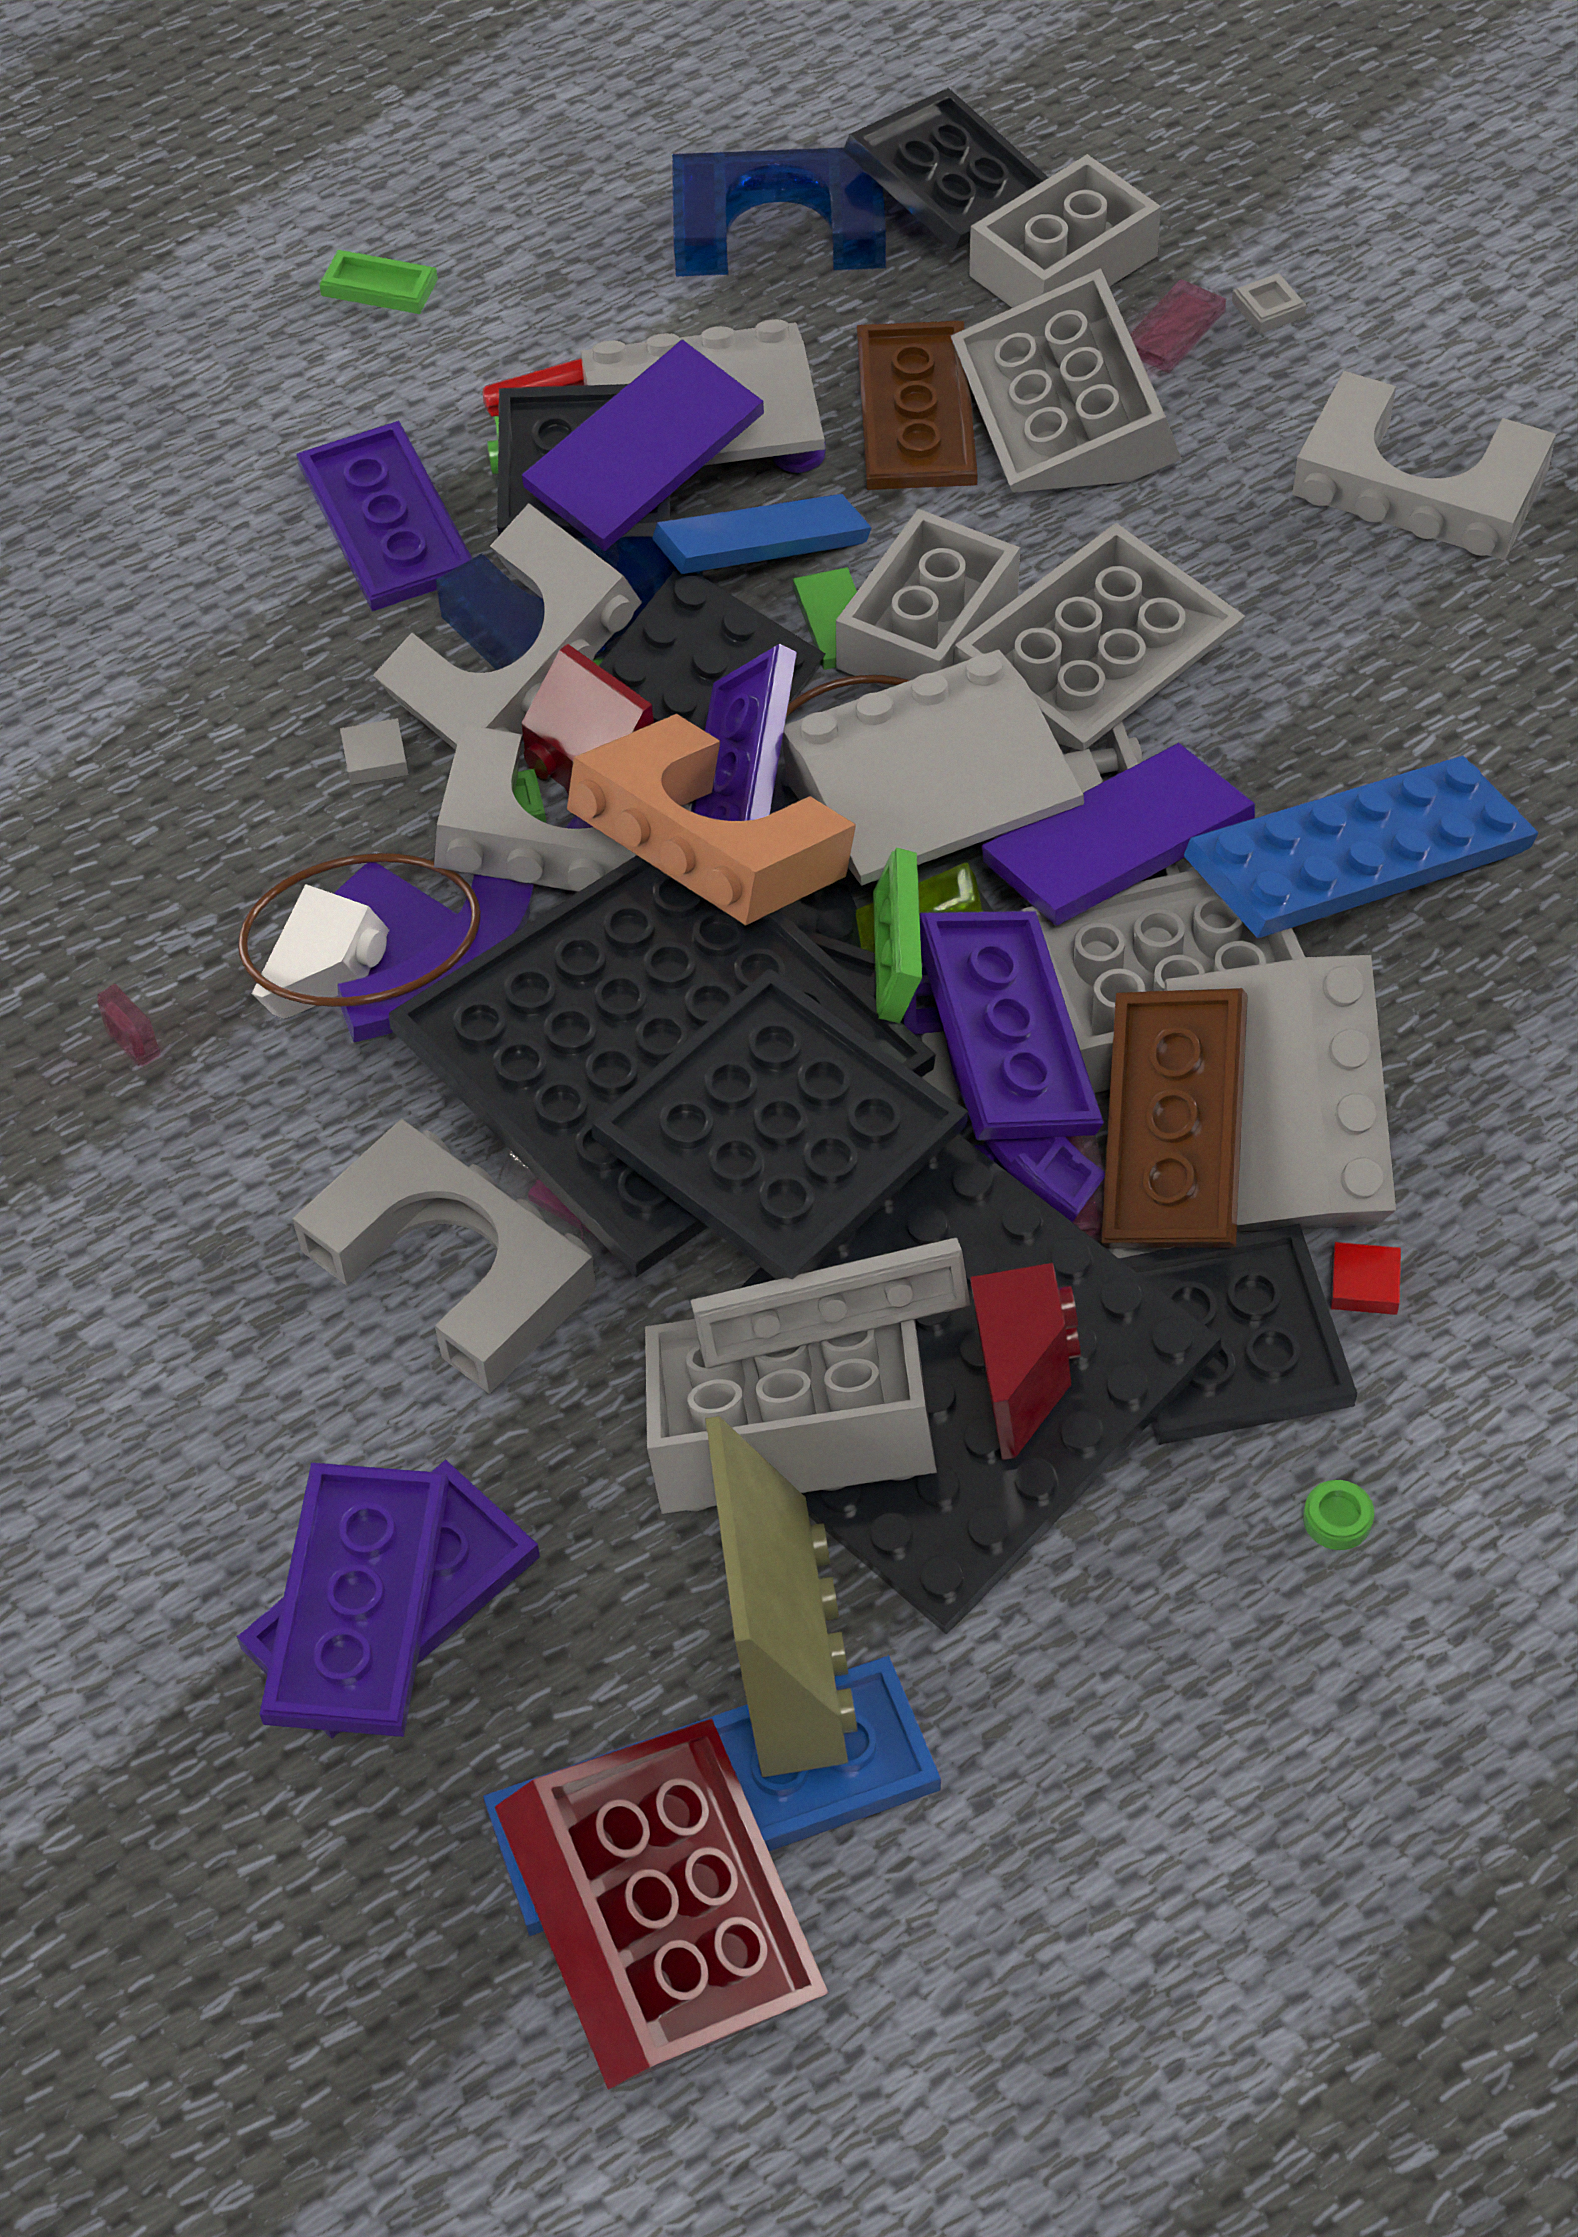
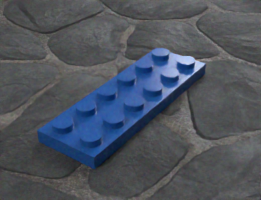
M1462 755L1191 837L1184 857L1259 939L1522 853L1532 847L1539 832L1481 774L1479 769Z
M889 1655L850 1668L847 1675L835 1676L837 1690L851 1688L858 1732L844 1734L848 1758L847 1764L762 1777L748 1704L617 1749L620 1750L712 1718L768 1851L941 1791V1777ZM611 1751V1752H608V1753H605V1754H602V1755L593 1757V1758H591V1759H594V1758H597V1757H600V1756H603V1755L612 1753V1752H614V1751ZM533 1779L483 1796L529 1936L541 1933L544 1930L494 1807Z

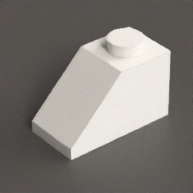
M305 884L265 965L262 975L274 984L290 991L319 997L338 996L337 984L366 977L371 967L379 963L386 949V936L389 929L369 906ZM258 983L252 992L273 1015L283 1019L315 1006L277 996L264 989Z

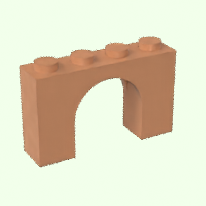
M678 714L574 757L567 804L568 811L744 925H748L846 877L856 824L811 796L768 816L749 821L717 820L698 815L681 807L712 793L720 740Z

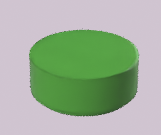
M1330 1480L1317 1485L1309 1493L1303 1513L1304 1526L1310 1537L1321 1546L1333 1550H1347L1360 1545L1368 1537L1374 1520V1506L1369 1495L1358 1485L1344 1480Z

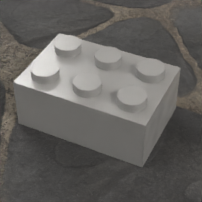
M1087 154L971 226L969 276L1012 308L1100 268L1110 287L1157 257L1161 206Z
M917 509L837 618L836 668L854 676L886 675L913 680L922 674L933 673L953 666L955 644L1018 597L1020 547ZM875 683V684L880 685V686H882V687H885V688H887V689H888V688H891V687H893V686H895V685Z

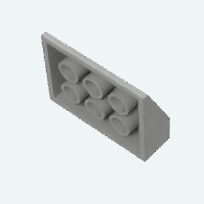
M1101 268L951 335L1013 493L1131 482L1182 460L1167 418Z
M773 319L760 322L756 325V328L734 331L732 328L719 326L708 328L701 335L680 338L675 334L666 333L654 335L647 342L625 345L620 341H604L594 345L592 349L580 350L584 385L629 384L683 339L764 401V414L705 465L825 449L824 435L806 350L797 323H787L783 320Z
M1114 523L957 642L954 648V665L967 661L976 655L987 654L999 649L1027 682L1057 743L1084 751L1244 624L1245 616L1122 526Z
M999 649L987 654L976 655L967 661L933 673L922 674L908 682L879 692L866 694L857 700L823 712L809 714L803 719L784 725L782 746L787 783L800 801L811 796L856 824L848 868L861 886L880 878L891 852L895 851L896 847L916 852L917 865L1084 804V795L1027 682Z
M1196 869L1138 882L1058 926L1054 925L1034 906L1021 909V911H1036L1094 1093L1109 1090L1111 1087L1116 993L1165 991L1164 982L1169 978L1305 958L1292 928L1257 939Z
M1371 955L1305 957L1166 979L1164 982L1165 991L1243 988L1248 995L1237 1232L1262 1231L1300 1224L1301 1229L1378 1225L1395 1212V1192Z
M694 1319L645 1327L647 1450L662 1514L685 1510L701 1511L717 1506L705 1418L720 1416L800 1493L817 1490L833 1491L850 1485L890 1479L905 1480L916 1475L937 1472L915 1319L710 1368H705Z

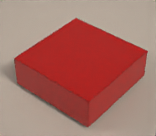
M1335 1242L1332 1255L1331 1309L1397 1315L1400 1304L1401 1248Z

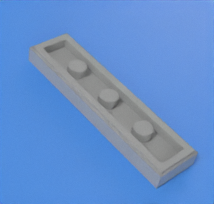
M957 1238L799 1274L793 1280L786 1277L690 1300L705 1368L971 1306L962 1249Z

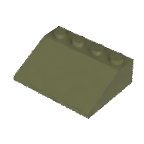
M720 1416L705 1418L735 1643L762 1777L847 1764L848 1758L844 1734L858 1732L851 1688L837 1690L835 1676L847 1675L848 1668L842 1631L828 1633L826 1621L839 1619L833 1576L820 1579L818 1576L817 1567L831 1565L824 1523L810 1525L806 1497Z

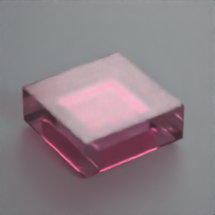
M115 983L97 994V1003L107 1034L138 1067L140 1065L142 1067L161 1055L151 1021Z

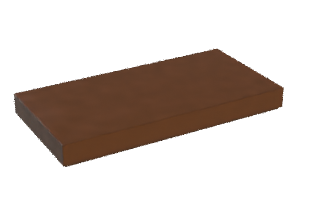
M964 321L857 325L867 490L977 485L978 472L970 384L951 338V335L965 330Z
M1243 988L1116 993L1101 1241L1106 1248L1236 1247L1248 995Z

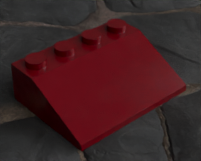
M712 1718L535 1778L494 1807L608 2090L828 1994Z

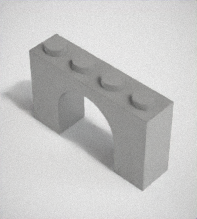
M1343 371L1297 457L1292 495L1304 498L1317 506L1327 505L1359 515L1362 519L1369 522H1382L1411 531L1416 536L1424 539L1433 538L1466 548L1475 555H1488L1506 560L1548 473L1556 434L1502 418L1484 456L1470 470L1447 478H1423L1410 475L1388 463L1377 449L1391 422L1396 386Z
M530 504L520 512L490 547L514 577L544 600L545 615L543 626L532 647L520 659L505 668L486 673H474L455 667L415 634L411 633L373 675L395 701L455 750L462 724L523 735L521 723L558 651L566 644H569L593 661L595 654L615 632L620 631L629 623L634 611L642 603L620 572Z
M462 724L437 822L434 867L579 892L636 856L635 853L595 827L585 829L557 827L542 822L527 813L514 796L518 778L522 734ZM693 801L681 807L691 811Z
M402 1118L292 1218L301 1252L346 1286L358 1277L396 1240L421 1227L436 1224L458 1225L476 1231L489 1240L497 1250V1256L490 1271L479 1284L435 1325L441 1358L489 1394L596 1290L593 1267L594 1258L582 1240L571 1233H566L564 1236L545 1223L540 1212L531 1203L522 1198H518L515 1201L497 1188L495 1181L484 1169L475 1164H471L468 1167L451 1155L448 1147L437 1135L428 1130L421 1133Z

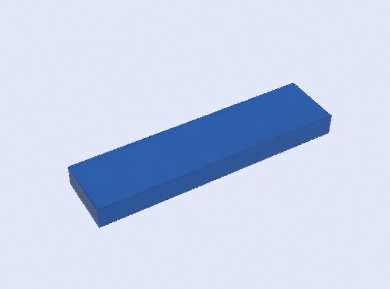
M843 494L657 522L652 539L679 572L685 574L863 544L867 542L872 527Z

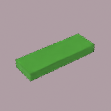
M896 847L895 851L891 852L873 891L877 1013H879L880 1019L900 1023L922 979L917 853Z

